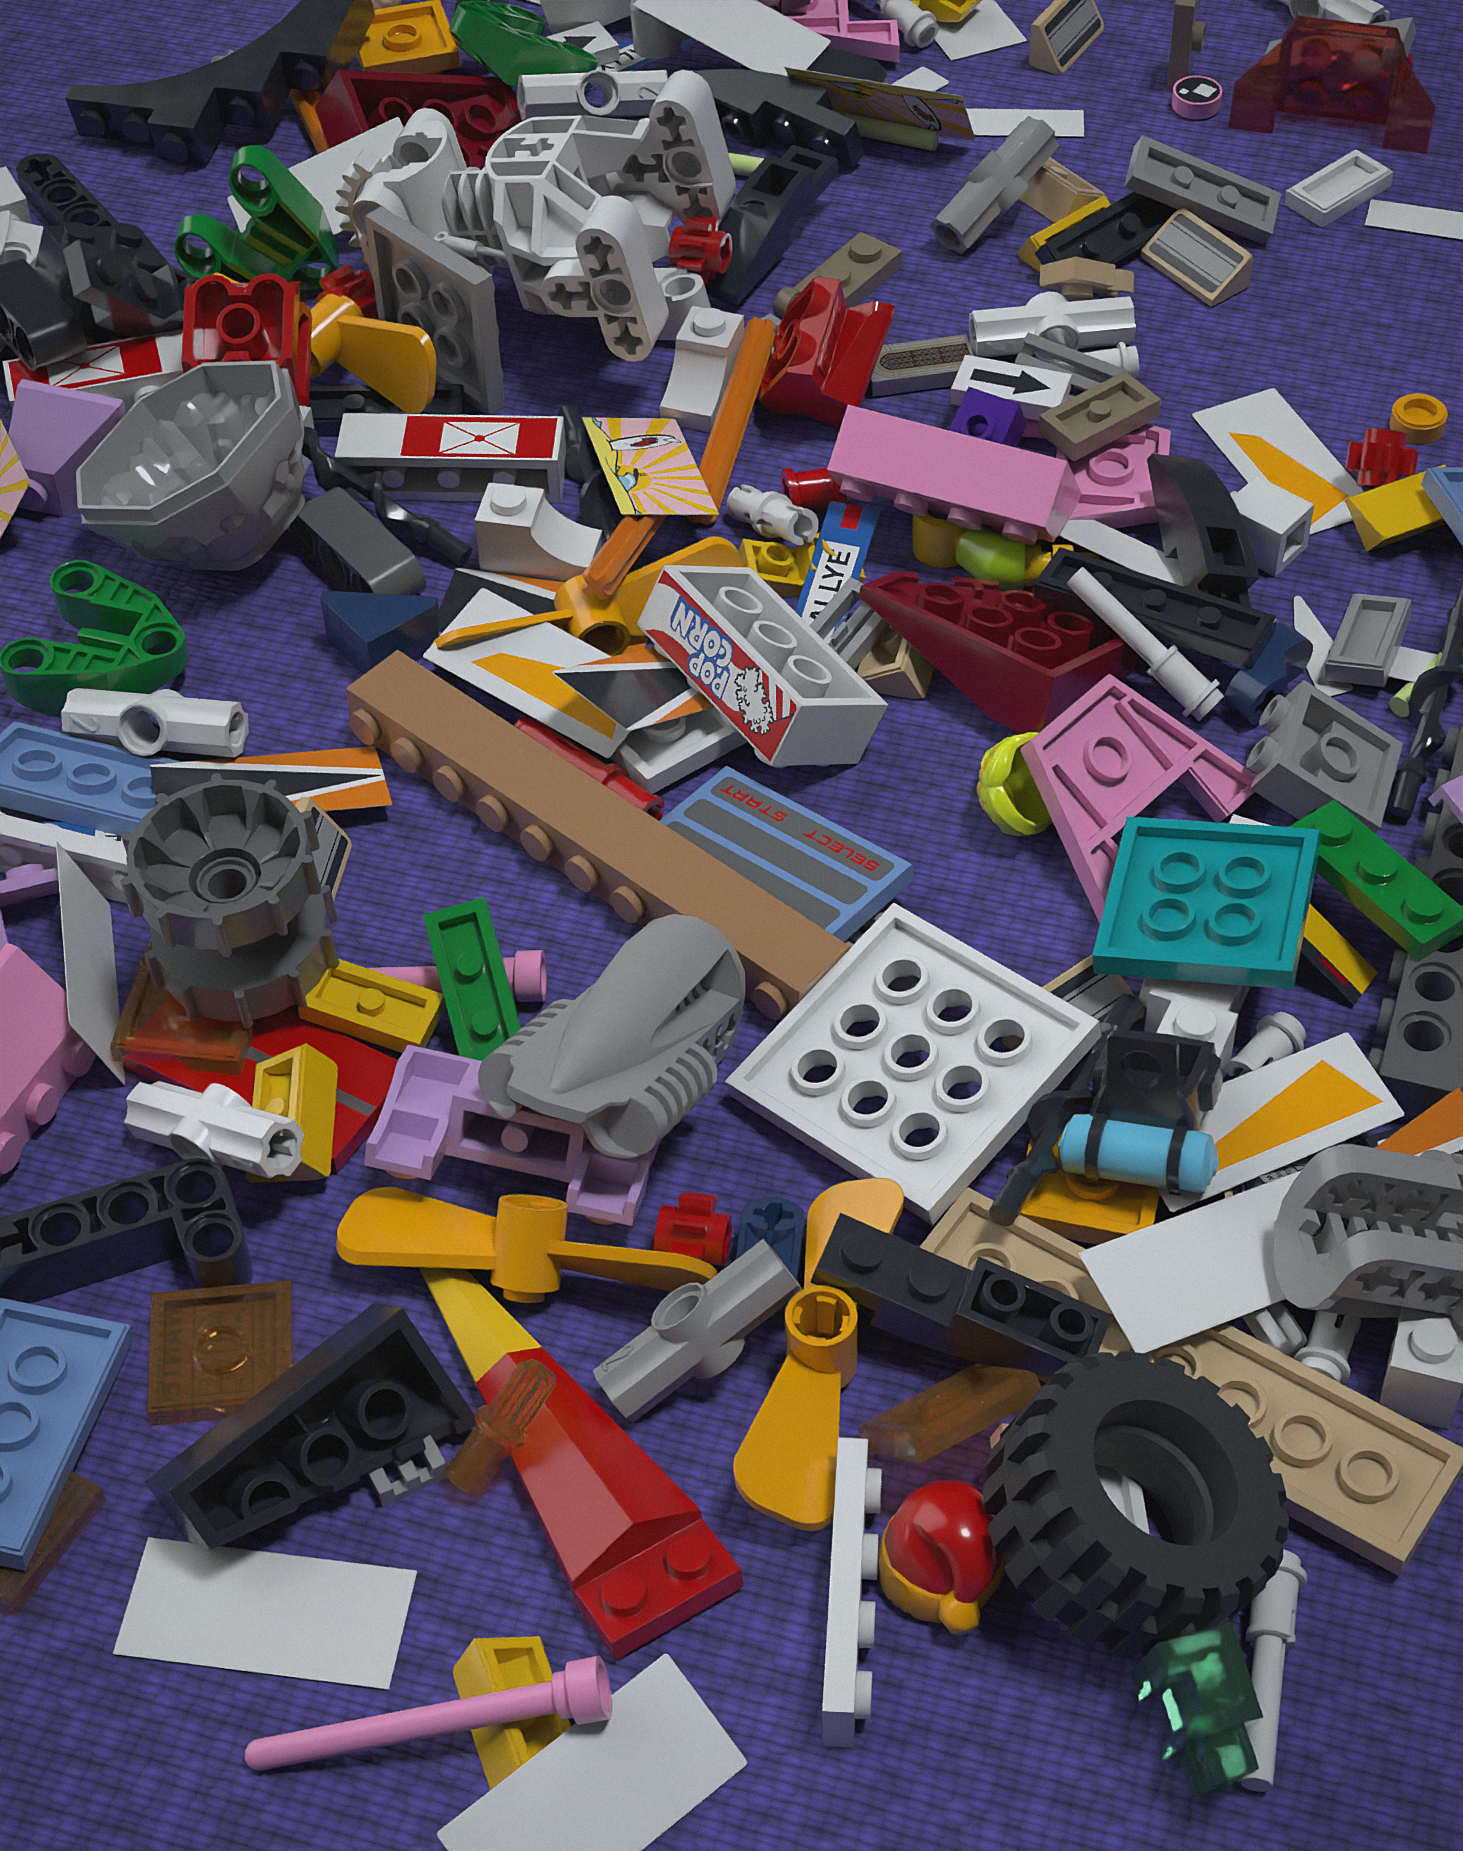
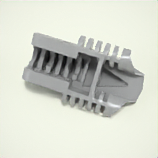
M671 914L650 921L637 934L625 942L597 981L575 1000L561 999L551 1003L481 1062L478 1070V1083L483 1094L488 1099L489 1105L502 1118H511L523 1106H526L541 1114L578 1123L584 1129L594 1148L606 1156L622 1159L634 1158L647 1153L714 1088L717 1081L716 1065L727 1055L735 1041L745 1000V970L736 948L719 929L697 917ZM702 987L707 988V989H710V990L707 991V992H705V991L702 989Z
M1351 1144L1332 1146L1315 1155L1295 1178L1283 1198L1274 1227L1273 1261L1276 1280L1286 1299L1302 1309L1318 1310L1359 1318L1399 1317L1403 1306L1440 1316H1452L1455 1322L1463 1327V1155L1456 1153L1448 1154L1444 1151L1433 1149L1426 1150L1420 1156ZM1316 1211L1327 1213L1323 1230L1319 1235L1313 1236L1321 1226ZM1341 1217L1349 1219V1225L1346 1231ZM1366 1224L1371 1225V1230L1367 1231Z

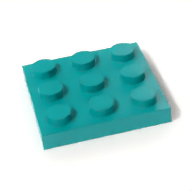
M1127 816L1092 954L1094 973L1293 990L1320 851L1319 829Z

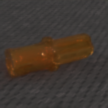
M535 1359L522 1361L514 1369L492 1403L478 1408L475 1413L477 1424L453 1459L445 1466V1470L448 1471L446 1475L455 1486L475 1496H481L485 1493L488 1484L511 1451L522 1448L527 1442L528 1434L525 1431L556 1387V1376L554 1373Z

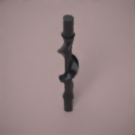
M567 404L558 411V416H563L565 441L568 447L565 465L569 475L578 483L583 484L579 495V508L584 523L587 527L602 530L603 537L608 540L617 528L603 493L610 486L603 469L597 471L595 469L589 452L591 439L587 429H585L579 409L573 404ZM634 565L631 566L626 575L636 571Z
M304 427L302 455L312 461L317 484L327 492L335 487H340L343 490L351 487L375 504L377 518L393 534L401 538L416 537L422 545L428 544L460 567L468 561L473 551L472 547L441 527L440 522L430 517H418L382 492L383 473L378 470L364 475L356 474L320 449L316 429Z
M1463 578L1454 606L1448 609L1447 626L1441 634L1439 648L1442 657L1440 664L1419 675L1408 701L1409 716L1417 729V733L1409 756L1395 773L1397 781L1387 808V815L1395 821L1406 822L1410 820L1420 787L1427 780L1426 761L1444 745L1447 737L1439 722L1440 713L1451 684L1463 679Z
M1131 994L1119 996L1105 1021L1100 1023L1101 1038L1066 1076L1067 1085L1069 1086L1068 1091L1044 1094L1032 1105L1028 1114V1126L1033 1147L1024 1161L1008 1170L1007 1181L989 1209V1215L995 1223L1005 1227L1011 1226L1030 1195L1040 1184L1043 1175L1056 1174L1060 1169L1052 1147L1078 1106L1083 1105L1091 1110L1093 1100L1097 1094L1089 1089V1084L1093 1079L1096 1061L1099 1060L1101 1052L1113 1030L1131 1029L1142 1010V1004L1137 997Z

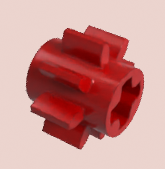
M694 215L693 220L686 219L685 227L677 226L674 229L669 243L670 263L672 266L687 269L688 272L700 275L704 284H707L708 279L715 280L716 272L725 273L729 267L732 256L731 235L724 233V231H718V218Z
M346 264L319 280L324 291L318 294L317 303L327 294H335L339 297L346 296L358 305L364 318L379 319L378 312L375 309L377 302L374 280L369 272L359 270L354 273L351 265Z
M1365 429L1363 443H1349L1346 469H1350L1349 472L1359 473L1358 487L1375 489L1401 480V477L1407 478L1416 474L1419 452L1415 451L1416 448L1406 447L1408 434L1387 429Z
M685 1191L684 1195H679L678 1207L670 1205L661 1206L655 1229L654 1251L682 1254L711 1265L725 1266L731 1242L732 1215L715 1212L717 1196Z

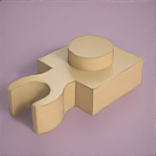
M1072 257L1041 265L1040 287L1061 291V294L1067 300H1088L1093 298V293H1097L1102 297L1117 298L1118 292L1134 294V272L1115 269L1113 264Z

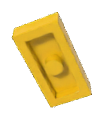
M339 959L340 964L337 967H328L320 982L306 995L307 1005L303 1008L298 1006L300 1019L403 1053L407 1045L421 1048L426 1047L445 1009V999L442 993Z

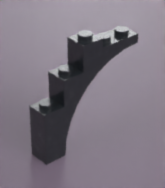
M300 0L280 22L255 41L218 61L183 74L144 83L114 86L72 85L65 100L80 136L155 144L161 160L206 165L227 124L272 129L292 89L324 92L338 70H349L375 16L372 0Z

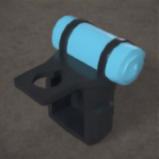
M1122 1029L1121 1031L1113 1030L1108 1037L1099 1060L1095 1064L1093 1092L1097 1095L1093 1100L1090 1113L1074 1114L1071 1121L1065 1126L1062 1139L1059 1140L1058 1150L1060 1151L1062 1169L1068 1173L1084 1174L1090 1182L1100 1183L1103 1178L1166 1188L1169 1194L1181 1196L1183 1190L1205 1194L1207 1186L1211 1184L1212 1178L1216 1176L1219 1164L1217 1146L1214 1144L1212 1135L1199 1132L1204 1112L1214 1109L1223 1082L1222 1059L1216 1054L1215 1043L1170 1034Z

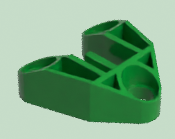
M467 0L458 4L449 27V33L454 45L503 82L517 88L520 75L588 73L596 70L599 64V59L579 47L542 36L547 22L539 15L515 5L482 0ZM590 82L586 84L584 91L589 88Z
M255 145L242 147L235 153L232 159L229 186L233 197L251 216L246 224V229L243 233L238 230L234 231L205 214L186 216L178 226L174 244L175 256L179 265L186 273L199 279L204 276L213 275L216 272L236 282L249 283L258 275L271 273L279 275L286 282L300 281V295L322 289L319 280L336 271L340 260V251L323 206L270 150ZM244 166H249L263 174L266 179L263 181H251L242 175L240 169ZM195 235L207 242L210 247L205 249L196 248L189 244L185 237ZM325 263L327 266L318 269L309 267L308 264Z
M74 560L58 566L52 572L49 579L57 611L66 622L79 630L77 635L79 644L68 642L62 644L38 638H22L7 644L0 652V669L6 689L11 697L25 707L52 716H61V711L67 701V693L76 688L151 694L179 675L190 659L183 629L156 594L86 560ZM71 589L86 590L75 594L65 592ZM20 667L37 668L34 671L25 673L14 671Z

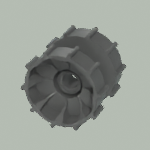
M214 773L209 782L187 787L170 796L164 793L157 794L158 804L142 818L134 832H126L121 835L127 854L126 861L129 876L122 878L120 881L131 915L133 917L143 915L151 928L150 935L153 949L145 953V959L155 988L166 987L175 1000L185 1007L190 1021H195L199 1016H204L220 1021H242L244 1028H251L255 1019L276 1014L294 1004L301 1008L307 1005L306 995L320 982L328 967H337L340 964L330 924L338 920L331 889L328 885L320 886L312 854L313 851L320 848L312 812L304 811L300 813L287 797L279 793L277 782L273 779L263 785L246 780H222L220 773Z

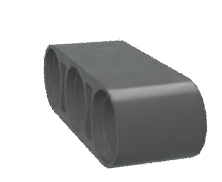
M335 487L306 502L300 513L288 526L298 547L345 592L417 596L426 589L424 572L412 552L340 487Z

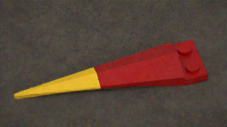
M419 1267L504 1444L575 1603L614 1660L619 1659L743 1587L741 1568L702 1519L701 1509L466 1269Z

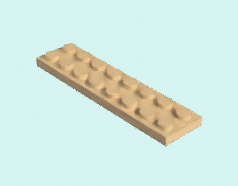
M969 1187L959 1195L920 1246L922 1249L972 1270L977 1258L982 1257L1105 1311L1112 1316L1098 1353L1111 1352L1115 1357L1120 1351L1135 1352L1078 1252L1086 1249L1020 1214L1011 1226L1005 1227L995 1223L989 1215V1209L994 1201ZM1222 1323L1146 1352L1149 1362L1156 1363L1159 1358H1167L1184 1365V1373L1195 1380L1201 1376L1206 1377L1221 1388L1217 1394L1231 1407L1238 1403L1251 1418L1247 1424L1256 1438L1264 1436L1274 1454L1270 1466L1273 1473L1282 1474L1287 1501L1280 1508L1287 1510L1288 1516L1400 1577L1463 1473L1462 1447L1326 1375L1309 1368L1307 1365L1227 1323ZM1031 1374L1044 1382L1051 1378L1050 1376Z

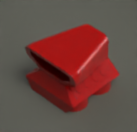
M266 273L258 275L249 283H231L225 277L213 274L204 276L197 280L195 284H190L186 287L181 355L183 374L202 363L276 361L281 369H288L298 404L307 407L309 404L312 315L309 307L304 302H299L300 281L286 282L284 278L277 274Z
M814 277L787 307L778 326L773 342L774 352L760 384L759 401L772 414L803 413L830 426L841 428L847 406L851 405L859 408L861 406L892 323L896 307L883 302H869L847 308L840 279Z

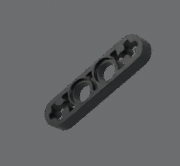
M46 153L33 154L21 159L16 165V174L22 193L50 226H65L70 222L94 224L90 227H113L119 223L57 157ZM61 200H70L62 203H55Z

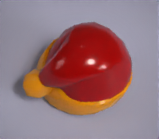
M937 1480L918 1488L908 1495L898 1511L890 1519L881 1535L878 1547L877 1572L886 1597L892 1600L893 1604L903 1612L910 1613L913 1617L922 1621L943 1623L951 1634L956 1635L971 1633L978 1625L980 1619L979 1609L986 1604L999 1588L1006 1566L1004 1551L995 1552L988 1530V1525L994 1519V1515L985 1514L983 1493L980 1489L961 1480Z

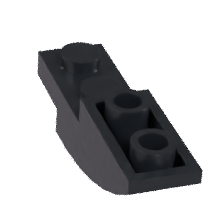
M714 69L693 71L708 83L721 128L734 139H745L763 147L775 133L786 143H797L815 152L837 158L838 162L854 168L864 156L856 121L833 111L828 90L800 79L755 70Z
M792 145L781 158L767 155L739 190L719 223L718 231H724V233L731 235L732 256L727 271L725 273L716 272L715 280L708 279L707 284H704L708 295L737 305L789 248V229L838 176L837 158Z
M77 240L63 249L74 297L91 304L97 325L132 337L183 329L185 288L190 284H195L199 280L198 277L169 264L151 274L82 240Z
M1152 453L1147 458V464L1165 558L1179 559L1184 587L1251 608L1248 589L1259 579V574L1245 525L1226 486L1203 459Z
M841 1212L810 1281L815 1285L835 1287L845 1292L854 1302L874 1310L875 1313L870 1325L895 1336L977 1363L1050 1377L1066 1364L1078 1363L1084 1356L1098 1353L1112 1316L1105 1311L982 1257L977 1258L972 1270Z

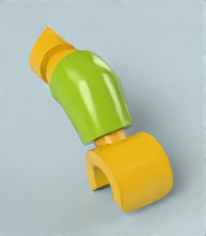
M928 512L925 516L913 514L911 548L914 556L920 562L939 568L961 565L976 579L998 581V591H1023V587H1033V584L1059 547L1073 551V545H1052L1051 551H1042L1040 544L1028 545L1016 542L981 526L980 530H970L957 526L948 520L932 517ZM1080 553L1100 560V555L1097 553Z

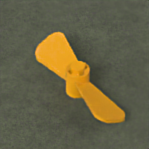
M216 272L214 273V275H220L225 277L226 279L230 280L231 283H239L222 274ZM327 294L310 309L312 315L311 376H320L336 361L408 414H419L431 403L435 393L436 353L430 337L423 329L417 326L364 318L361 309L353 300L346 296L339 297L335 294Z
M708 537L625 575L608 599L601 600L595 594L587 597L582 591V586L585 583L583 576H575L562 584L557 590L554 597V606L556 608L554 612L455 629L441 635L432 644L435 642L438 649L548 622L611 657L621 655L629 645L630 635H646L637 623L664 565L745 567L733 543L722 537ZM433 663V665H434L435 667L444 669V668L438 666L437 664Z
M871 1178L839 1183L822 1192L811 1204L807 1214L804 1289L791 1298L785 1311L786 1359L734 1457V1480L743 1499L758 1512L796 1529L805 1531L819 1530L826 1527L834 1519L841 1388L851 1381L857 1369V1310L860 1304L854 1302L845 1292L835 1287L815 1285L810 1281L840 1212L892 1235L903 1210L904 1201L901 1186L892 1179Z
M380 1187L358 1196L350 1205L337 1229L336 1250L338 1255L346 1262L368 1266L491 1270L490 1282L497 1287L503 1288V1297L522 1303L543 1302L546 1292L558 1290L560 1288L562 1269L670 1292L689 1283H700L703 1286L718 1274L712 1265L682 1254L565 1241L568 1204L555 1198L538 1195L513 1194L501 1196L498 1201L496 1218L401 1188Z

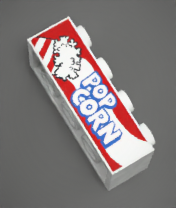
M663 566L637 625L654 642L656 651L670 659L687 677V683L694 690L703 694L717 708L721 719L727 725L736 729L755 748V755L764 763L777 768H784L790 765H817L825 767L830 764L858 763L888 704L752 568Z

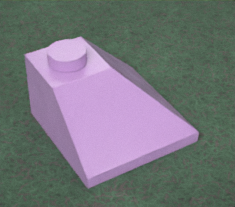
M24 379L21 380L16 390L8 434L31 482L18 505L19 508L61 517L80 512L77 505L76 470L126 414L124 400Z

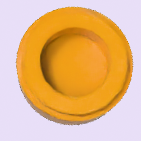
M1415 393L1405 395L1393 404L1390 429L1408 434V443L1429 444L1435 442L1444 434L1448 416L1447 408L1440 400L1427 394Z

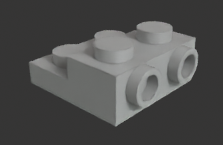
M1305 680L1296 686L1286 697L1280 694L1275 696L1265 708L1259 721V725L1268 730L1267 736H1264L1255 745L1246 762V767L1255 772L1250 789L1299 820L1306 817L1315 808L1319 809L1335 799L1375 833L1381 828L1403 743Z

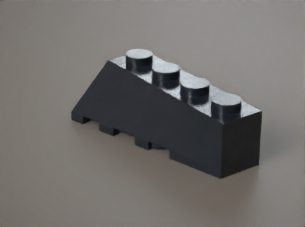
M373 1303L144 1482L185 1540L208 1550H213L298 1510V1505L329 1491L337 1492L360 1481L359 1477L394 1460L402 1461L426 1450L423 1439L430 1434L435 1442L452 1433L460 1434L481 1423L404 1309Z

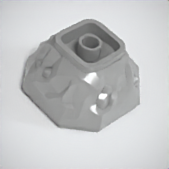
M276 361L202 363L139 398L76 470L77 505L81 512L82 524L93 532L134 552L139 558L146 560L187 563L191 569L224 571L242 570L259 561L292 523L305 504V498L301 493L306 474L302 462L305 426L288 369H281Z

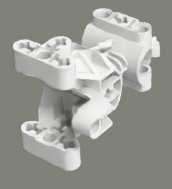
M681 70L674 72L668 78L650 110L649 118L633 121L592 116L532 117L515 125L496 140L487 154L486 167L482 170L478 167L467 168L454 128L442 113L429 108L419 109L411 116L395 140L392 152L384 155L381 159V157H376L364 148L356 160H352L342 175V182L336 189V193L341 196V199L335 206V210L346 215L339 225L340 229L355 232L348 244L350 247L362 248L364 254L362 262L368 264L372 277L373 272L365 215L382 206L401 219L409 221L414 227L438 242L446 244L451 250L470 262L483 267L491 275L496 264L500 267H510L525 310L540 315L598 317L605 342L609 349L616 356L624 360L636 362L649 356L656 340H675L692 306L711 308L704 281L700 275L688 272L687 269L653 268L652 262L669 255L670 235L668 227L675 214H677L679 220L684 225L686 219L693 220L694 215L718 218L720 222L735 194L736 180L711 89L700 75L693 71Z

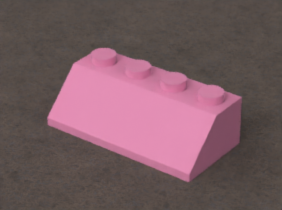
M851 405L847 406L827 468L835 482L841 486L839 491L851 498L871 502L874 495L894 500V507L918 516H925L928 509L948 514L947 520L970 530H980L982 524L1003 529L1002 535L1006 538L1028 545H1034L1037 538L1054 542L1076 508L1081 496L1080 488L1068 462L1065 460Z
M6 943L0 951V1177L14 1168L19 1160L22 1148L40 1125L50 1121L57 1110L59 1100L77 1077L87 1073L96 1055L69 1024L67 992L19 947Z

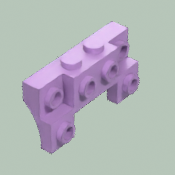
M407 1045L396 1064L379 1119L366 1142L365 1166L386 1170L390 1175L402 1179L423 1178L431 1180L445 1154L569 1182L570 1185L566 1197L568 1212L585 1215L589 1220L599 1224L620 1223L629 1226L633 1225L646 1193L649 1169L661 1140L645 1154L634 1158L619 1159L606 1156L596 1150L589 1141L584 1129L578 1123L541 1114L526 1106H523L511 1118H502L491 1108L478 1083V1070L482 1061Z

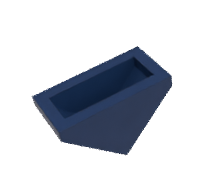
M322 591L320 601L327 641L363 675L396 650H399L416 662L423 658L424 653L431 647L432 642L442 634L437 597Z

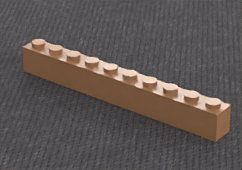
M396 650L346 688L350 711L349 724L354 734L367 745L374 744L393 757L403 770L408 773L415 772L436 786L438 791L451 802L458 801L477 814L491 830L496 832L502 831L520 843L531 857L540 862L546 861L567 875L578 889L584 892H592L604 900L625 921L637 923L645 927L654 919L678 914L697 917L719 929L736 948L745 970V997L754 1002L766 1017L782 1021L851 948L399 650Z

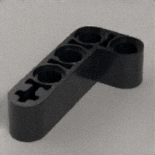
M203 1158L188 1159L0 1217V1298L32 1304L180 1256L184 1257L192 1285L197 1293L204 1298L223 1301L242 1294L251 1283L253 1266L243 1226L225 1173L220 1165L211 1160Z

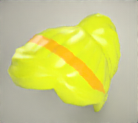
M1027 732L1007 737L987 750L982 758L979 771L980 780L977 784L979 802L990 819L1005 834L1017 837L1037 834L1053 823L1020 751L1039 732Z

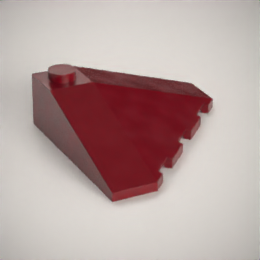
M338 70L314 107L329 149L396 117L400 118L403 127H405L417 110L423 108L434 109L442 113L453 126L467 168L478 167L480 170L486 167L487 154L496 140L522 121L511 85L506 84L498 77Z
M895 571L860 587L859 597L987 716L1011 728L1015 735L1027 732H1041L1108 674L1121 681L1143 660L1105 621L1035 599L1034 584L1032 593L1021 590L1003 592L998 591L999 583L996 580L954 577L952 586L944 583L920 584L918 583V573Z

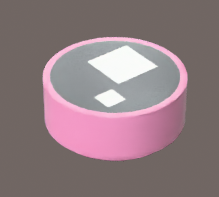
M1204 76L1182 78L1174 84L1172 108L1176 113L1188 119L1201 120L1210 118L1217 114L1221 108L1222 87L1217 81Z

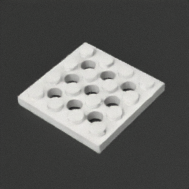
M893 903L725 1080L731 1097L861 1180L888 1178L897 1182L904 1194L903 1207L933 1226L1027 1121L1032 1105L1044 1094L1052 1093L1102 1035L1099 1020ZM913 975L920 978L919 983L907 991L897 992L887 988L891 981L897 977ZM965 1005L971 1008L970 1013L959 1021L947 1022L938 1018L940 1012L946 1007ZM873 1020L879 1023L877 1028L866 1036L853 1037L846 1034L849 1026L856 1021ZM1016 1035L1023 1039L1022 1044L1010 1052L999 1053L989 1048L990 1044L998 1037ZM923 1050L930 1054L928 1059L917 1067L904 1068L896 1064L897 1059L905 1052ZM831 1065L836 1068L835 1073L823 1082L811 1083L803 1079L806 1072L815 1066ZM974 1081L981 1085L978 1093L968 1099L959 1100L947 1095L949 1089L956 1083ZM881 1096L887 1100L884 1107L873 1114L864 1115L853 1111L856 1103L865 1097ZM932 1128L939 1132L937 1138L932 1143L923 1147H913L904 1143L907 1135L915 1129Z

